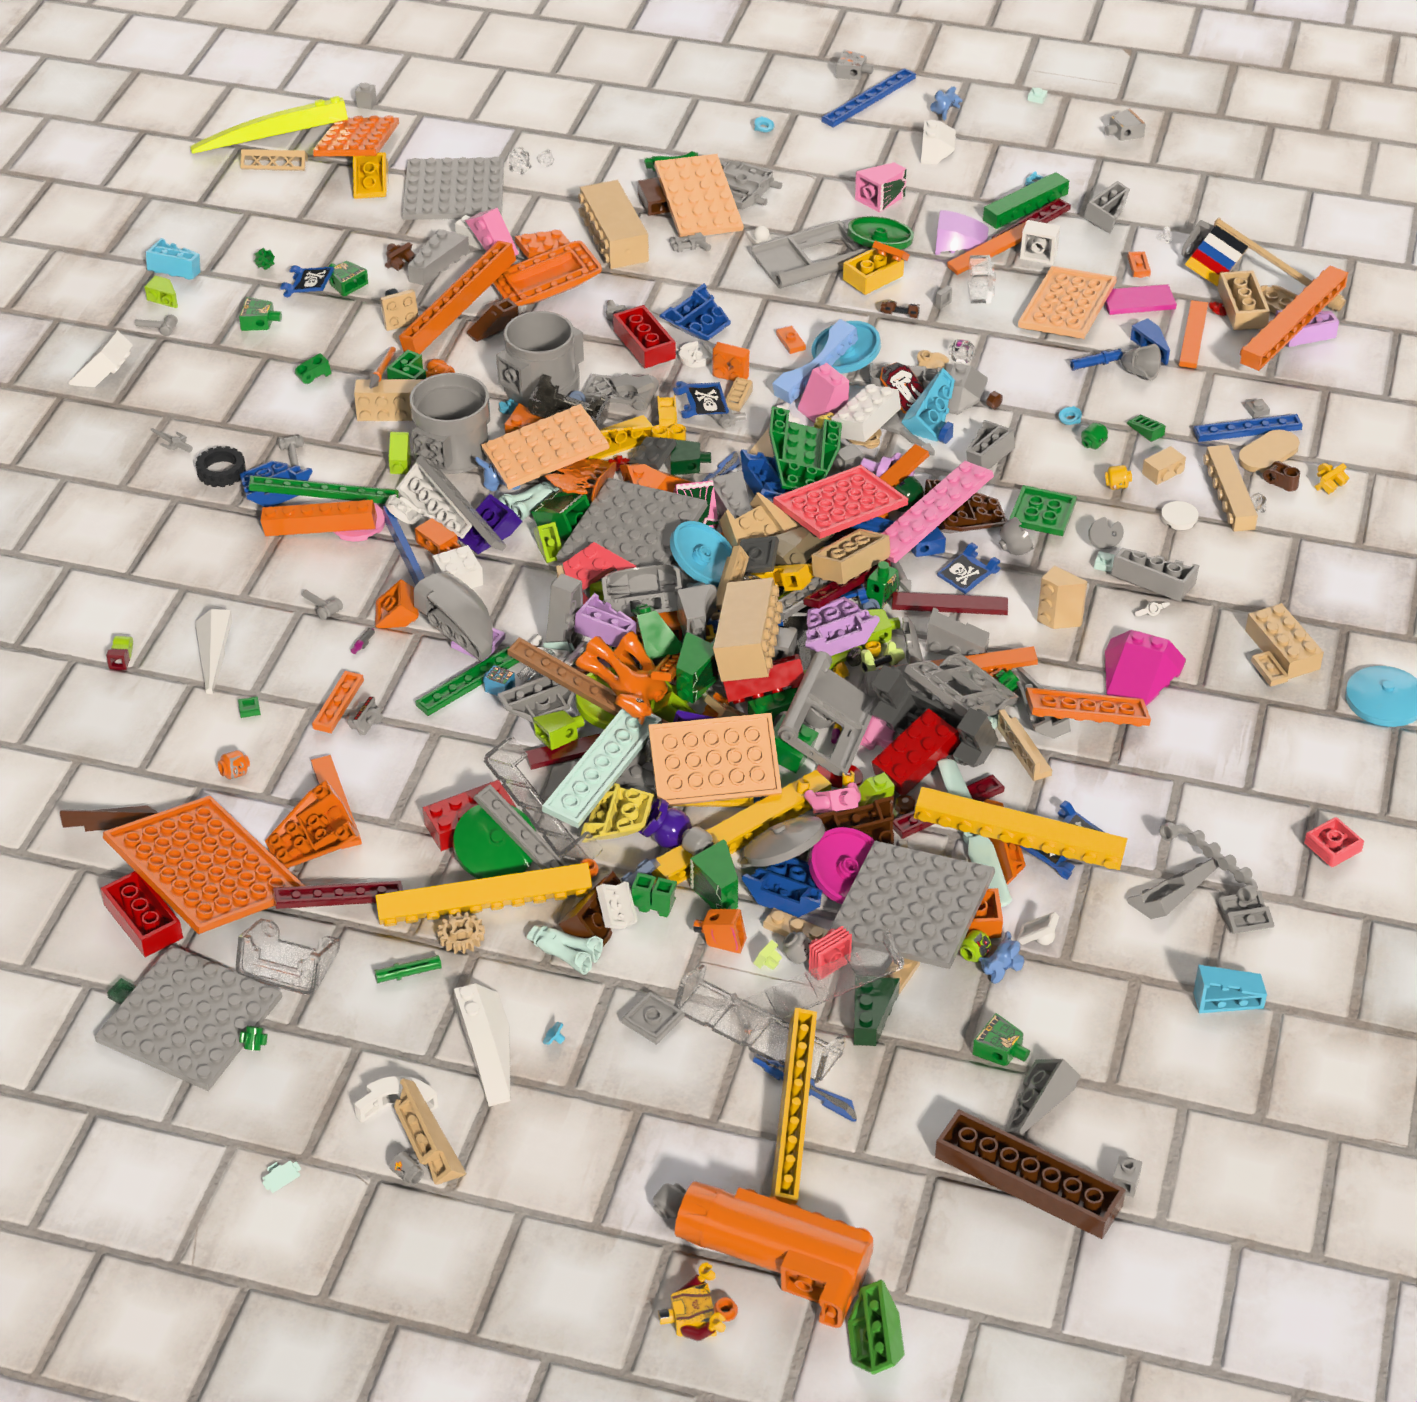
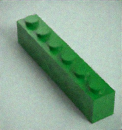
M1057 172L1052 173L984 206L983 221L998 229L1067 195L1069 180Z

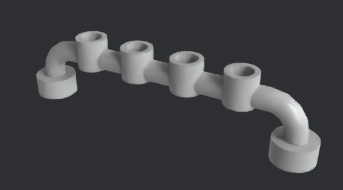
M1171 822L1160 827L1159 832L1164 840L1170 841L1176 838L1178 833L1183 834L1187 837L1190 845H1197L1203 850L1205 857H1212L1218 862L1222 870H1228L1234 874V878L1238 883L1244 882L1246 885L1238 890V897L1243 903H1250L1256 899L1258 886L1252 879L1250 868H1238L1236 866V858L1231 854L1224 857L1220 853L1221 848L1218 843L1208 844L1205 842V834L1201 830L1193 832L1185 826L1174 825Z

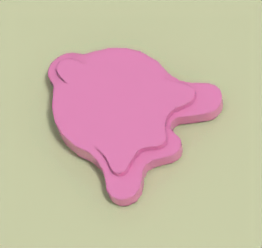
M872 715L860 745L868 750H873L876 745H880L885 749L894 741L895 731L886 726L887 723Z

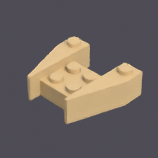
M759 492L750 503L753 507L751 511L735 519L729 510H726L719 520L724 536L732 547L740 545L741 539L776 536L801 527L797 521Z

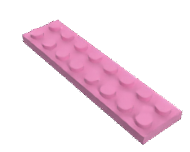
M967 461L961 463L881 533L889 535L891 554L887 559L893 563L898 562L994 477L993 471Z

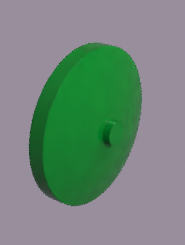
M866 216L855 218L849 222L847 234L852 240L870 248H873L874 241L897 249H905L912 245L914 238L912 229L907 225L883 217Z
M480 805L469 809L458 821L453 836L454 853L462 868L473 877L483 879L526 872L531 866L533 860ZM512 806L514 810L535 830V827L533 826L530 819L521 810Z

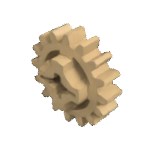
M457 912L456 917L450 914L449 920L442 919V925H438L437 933L441 947L446 946V951L454 949V954H457L459 950H462V953L465 954L466 949L474 951V946H481L480 941H484L485 929L484 925H482V920H477L475 914L469 917L468 912L464 916Z

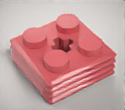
M1337 817L1307 832L1304 841L1330 867H1334L1362 851L1364 840Z
M844 926L829 930L824 937L814 939L809 944V974H812V977L815 976L817 982L822 981L851 963L852 934H849V931H846Z

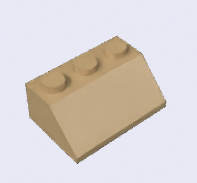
M1054 565L1041 579L1037 621L1052 629L1080 627L1083 622L1087 581Z

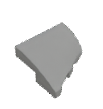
M903 617L907 663L921 662L923 658L915 626L908 617Z

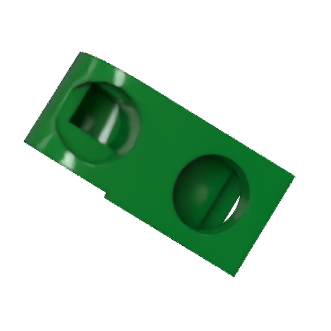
M321 353L303 362L295 370V375L304 384L311 383L321 375L327 377L332 374L329 361Z

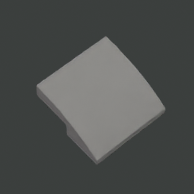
M1257 891L1256 899L1250 903H1243L1239 899L1238 894L1223 896L1218 900L1222 914L1232 934L1275 926L1269 906H1265L1261 891Z

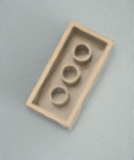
M1254 271L1221 272L1219 275L1218 292L1233 330L1265 328L1268 325L1270 310Z
M356 379L354 396L357 421H413L411 417L410 394L413 388L424 379H381L378 386L371 389L369 388L371 379Z
M860 528L811 555L813 576L819 577L822 580L834 581L837 584L847 583L848 580L859 576L864 571L889 558L891 554L889 535Z
M1282 603L1248 614L1245 631L1263 652H1271L1288 674V679L1321 668L1323 650Z

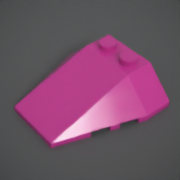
M1129 630L1111 638L1105 650L1106 695L1143 699L1147 706L1159 695V691L1169 686L1170 681L1181 674L1186 658L1170 640L1139 631Z

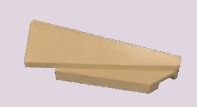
M403 1078L400 1081V1084L403 1086L400 1099H396L394 1108L420 1164L429 1165L433 1182L436 1185L465 1176L466 1171L415 1082Z

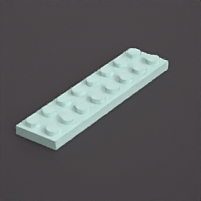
M621 709L543 804L542 812L579 828L648 742V725L662 724V718L651 714V716L645 717V721L641 725L638 718L632 717L625 710Z

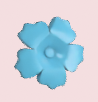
M514 399L506 400V403L501 401L499 403L500 412L512 414L518 403H514Z

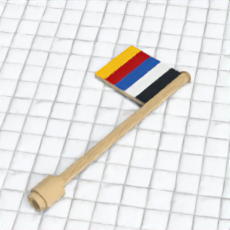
M1221 218L1215 220L1214 228L1185 263V266L1218 287L1220 273L1230 272L1247 249L1250 248L1306 287L1312 282L1223 222ZM1338 294L1326 306L1333 311L1339 312L1345 305L1346 300L1344 296Z

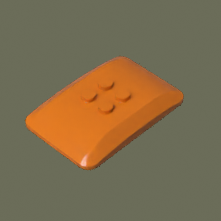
M573 241L510 266L493 282V285L503 299L509 298L516 305L525 306L546 300L585 283L602 271V267L582 241Z

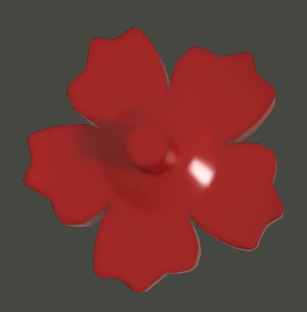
M1215 301L1208 304L1210 309L1217 315H1227L1225 307L1222 306L1223 303L1219 304V302Z
M617 455L614 459L608 460L610 465L616 462L615 471H619L620 465L629 464L628 462L630 461L627 458L623 459L622 455Z

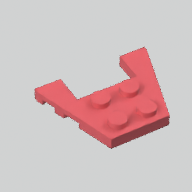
M595 542L563 563L565 575L582 581L583 605L588 600L583 591L590 587L591 584L597 582L614 569L618 571L637 567Z

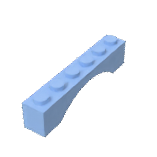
M842 319L837 321L829 329L827 344L814 360L800 368L782 373L772 383L774 395L789 404L799 398L806 388L813 369L825 363L832 366L840 356L844 355L857 342V328Z

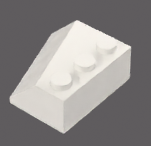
M117 330L94 352L86 364L68 383L75 386L95 387L110 372L114 374L131 354L129 350L133 344Z

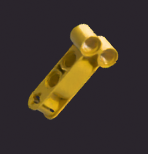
M675 395L673 397L661 398L657 396L659 425H655L652 428V437L686 441V427L677 424Z

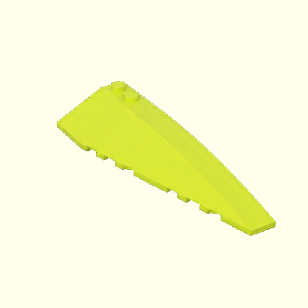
M334 96L330 100L324 101L320 99L312 104L264 115L223 130L191 145V152H202L347 120L345 103L342 97Z

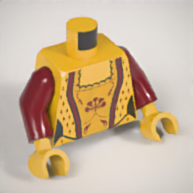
M707 1262L702 1263L698 1269L699 1274L671 1295V1308L658 1310L660 1325L674 1323L678 1336H684L695 1341H701L708 1336H716V1330L718 1332L725 1330V1325L722 1323V1321H725V1317L718 1312L714 1313L708 1283H705V1280L712 1281L715 1279V1272L710 1270L712 1265Z

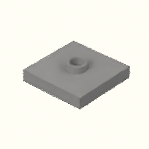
M649 991L622 1018V1023L657 1045L684 1018V1012Z

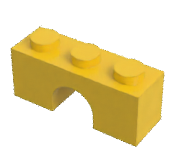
M807 564L774 566V572L753 573L746 576L747 580L773 578L775 585H778V587L784 586L785 591L803 590L811 582Z

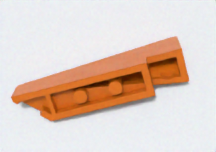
M988 799L984 801L985 803L1004 807L1001 802ZM989 838L994 845L1008 885L1026 866L1020 845Z

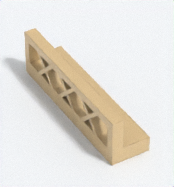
M241 149L240 168L247 170L305 171V162L308 161V154L306 151ZM245 160H255L251 165H245ZM271 160L267 166L262 165L259 161ZM276 161H287L283 166H278L275 163ZM301 161V166H294L291 162Z
M740 545L733 546L731 556L726 559L717 589L716 612L710 617L712 620L720 618L727 583L743 581L749 556Z
M1005 709L999 710L997 728L1032 780L1036 781L1052 776L1051 767L1016 717L1010 718Z

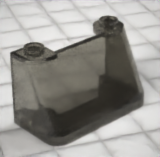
M543 374L529 398V411L541 418L550 417L581 404L597 428H599L608 416L611 396L602 393L599 399L596 400L593 397L590 403L559 394V386L556 385L554 387L551 383L552 377Z

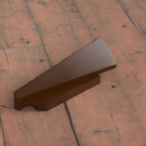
M136 806L101 810H61L60 817L63 828L84 826L85 832L110 830L159 812L149 806Z

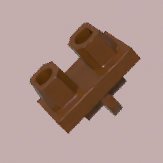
M410 242L403 246H396L393 243L387 246L388 251L386 252L388 262L385 264V267L388 269L393 267L399 271L404 266L405 262L403 259L410 263L416 256L411 250L412 244Z

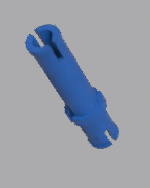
M1121 349L1107 352L1101 351L1099 354L1071 359L1070 366L1074 371L1098 364L1106 365L1111 361L1121 360L1123 352Z

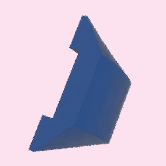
M705 283L696 288L689 298L675 308H668L659 316L681 331L702 340H710L731 324L723 309L715 303L714 296L710 295L707 291Z
M741 449L744 480L755 495L758 492L761 493L762 489L782 494L791 491L781 488L774 456L773 458L766 457L761 452H758L757 455L749 454L747 450Z
M270 461L241 473L240 477L248 500L264 507H273L299 495L249 491L250 476L308 481L313 471L312 468L302 470L297 465L288 467L287 463Z
M792 858L770 865L765 869L758 868L750 876L748 874L742 876L743 882L759 905L770 909L776 908L798 918L820 907L822 890L815 884L809 870V863L806 861Z

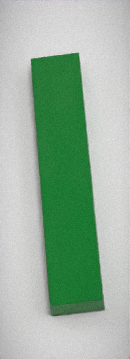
M508 646L415 701L416 706L429 716L484 684L483 677L486 672L490 671L493 665L507 670L519 663V661L508 655V649L510 648Z

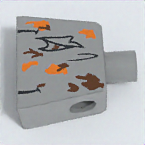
M844 50L836 64V78L860 80L864 73H873L874 65L867 64L866 55Z

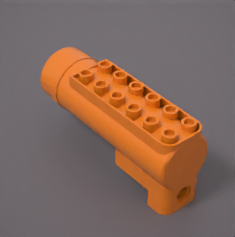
M697 1181L692 1182L681 1202L675 1224V1236L702 1248L715 1250L780 1273L781 1290L819 1303V1306L822 1307L819 1322L835 1328L842 1326L852 1300L856 1297L863 1284L873 1253V1237L864 1228H855L847 1225L844 1221L832 1220L824 1217L821 1213H812L798 1205H789L775 1197H766L752 1189L740 1187L734 1195L718 1187Z

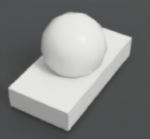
M758 226L754 230L747 231V237L754 245L772 240L769 229L765 226Z
M1051 912L1022 924L1017 941L1022 945L1036 940L1041 945L1051 944L1055 939V928L1059 915Z

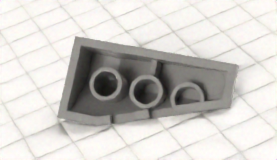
M1064 1059L1035 1060L1023 1081L1026 1087L1024 1092L1018 1095L1017 1100L1020 1104L1013 1110L1006 1132L1012 1135H1022L1074 1091L1081 1076Z

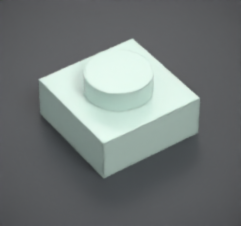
M1032 88L1028 94L1027 101L1043 104L1047 97V90Z
M1099 551L1094 569L1111 572L1115 555Z

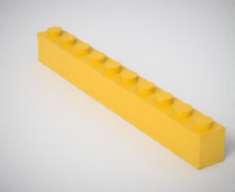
M817 770L805 774L802 778L798 779L802 783L804 779L809 780V790L813 792L831 790L832 784ZM798 780L782 788V794L770 795L757 801L750 807L739 811L732 817L705 831L712 835L714 844L724 839L727 842L731 855L747 846L752 839L766 829L783 821L796 818L812 809V806L805 799L804 794L797 793ZM682 844L674 847L662 856L656 857L660 866L652 872V876L656 877V881L658 877L677 881V884L690 878V858L693 855L684 850Z
M921 787L914 813V819L923 822H930L943 827H950L986 838L1001 840L1005 843H1013L1025 848H1033L1045 853H1053L1066 858L1084 861L1088 864H1096L1120 870L1128 839Z
M581 863L378 894L375 896L380 925L384 924L385 927H390L402 921L415 923L421 918L435 920L440 918L441 915L447 914L448 916L451 914L455 917L457 912H460V914L466 911L479 913L483 911L482 909L486 908L500 910L505 905L519 907L525 905V902L531 901L534 904H539L551 898L564 900L570 895L584 897L592 890L589 864Z
M796 1007L789 1023L770 1195L789 1205H796L798 1202L817 1012Z

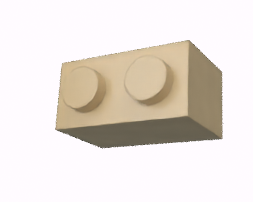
M1170 446L1144 459L1142 474L1158 485L1181 474L1185 468L1186 457Z

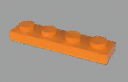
M344 671L313 721V729L332 734L363 683V675Z

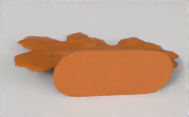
M584 458L558 469L559 472L564 474L545 475V477L555 487L561 488L563 492L568 494L586 495L588 491L585 488H592L591 501L593 502L608 478L613 479L616 462L610 465L608 461L602 459ZM587 480H596V483L593 485L588 483Z

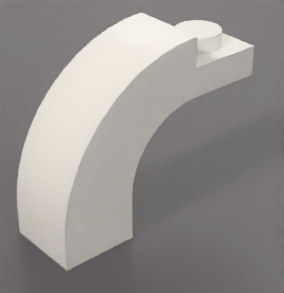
M391 1076L382 1078L367 1085L368 1094L354 1103L356 1118L363 1123L381 1109L395 1106L396 1099H400L403 1086L400 1084V1081L403 1078L415 1082L431 1112L438 1107L437 1092L423 1081L412 1077Z

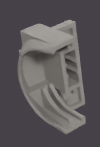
M670 564L618 570L608 573L602 578L604 600L610 603L611 608L616 612L621 611L628 617L633 616L632 610L636 609V606L640 604L651 605L658 613L677 611V590L684 589L682 571L675 565Z

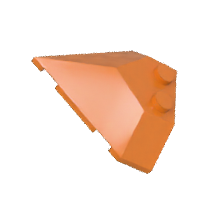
M634 463L620 465L619 467L624 481L630 480V483L672 493L676 484L695 483L654 469L646 464Z

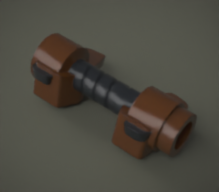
M888 300L887 302H882L880 311L891 315L893 312L908 314L910 318L918 319L920 304H908V308L897 306V302L893 300Z

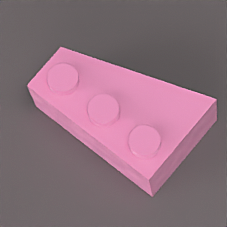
M498 208L480 212L465 220L486 252L499 240L512 243L515 256L519 254Z

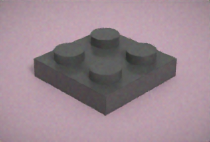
M646 437L628 463L646 464L659 470L677 443L671 438Z
M777 536L741 539L740 546L749 556L745 574L774 572L779 544Z

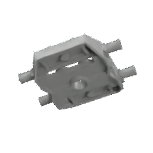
M729 161L725 166L721 165L737 208L744 209L757 203L766 206L768 200L761 198V196L770 187L782 188V182L774 181L773 171L739 161Z

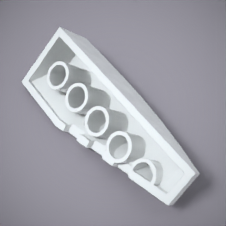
M416 461L396 489L402 497L408 499L417 507V512L429 519L433 518L437 522L442 523L444 527L463 539L473 525Z
M476 983L454 988L455 1006L488 1106L511 1101L509 1023L499 994Z

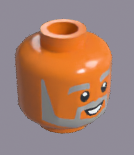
M239 750L221 755L220 761H218V770L227 779H234L245 775L250 766L248 756L243 755Z

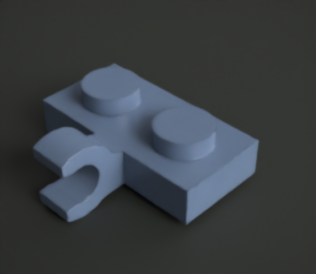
M646 858L637 865L634 873L630 871L621 880L629 882L631 890L638 873L652 876V872L660 866V863L656 858L651 860Z

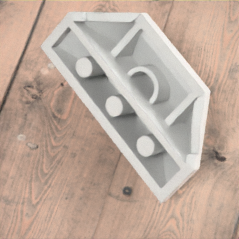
M924 121L921 163L938 164L941 162V159L951 154L955 147L956 130L941 121Z

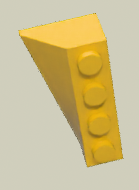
M644 415L600 429V432L609 444V449L589 456L586 459H602L640 446L646 437H652L653 425Z

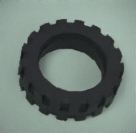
M229 446L209 448L208 451H203L201 456L197 457V476L207 486H231L234 482H239L241 480L240 474L246 471L244 456L242 452H238L236 448L231 449ZM217 462H230L234 464L232 468L222 472H214L207 469L210 465Z

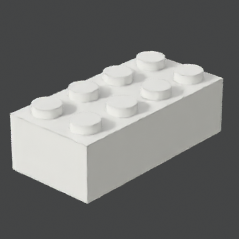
M874 384L865 386L831 418L842 423L841 438L866 442L901 409L899 389L880 387Z

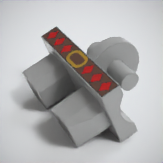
M369 697L365 703L360 702L357 706L356 716L350 715L347 722L350 728L357 729L360 735H366L373 723L379 724L383 720L381 708L375 704V697Z

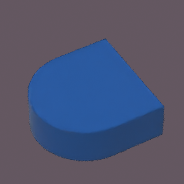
M947 422L939 432L938 439L944 444H947L953 438V423Z

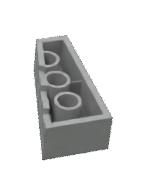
M561 574L552 582L550 587L546 643L568 642V644L572 643L574 649H576L585 639L584 635L575 632V615L583 606L582 581Z

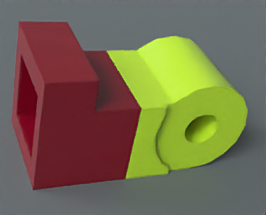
M131 636L114 637L111 650H108L106 654L109 669L127 670L133 650V638ZM122 659V664H116L115 661Z

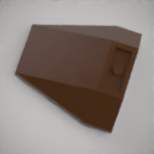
M926 479L925 495L940 483L941 480ZM976 492L937 527L942 533L950 534L1001 527L1007 522V519L998 499Z

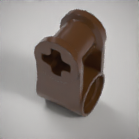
M1275 461L1270 469L1264 471L1263 478L1267 483L1283 488L1286 491H1296L1299 487L1300 470L1280 461Z

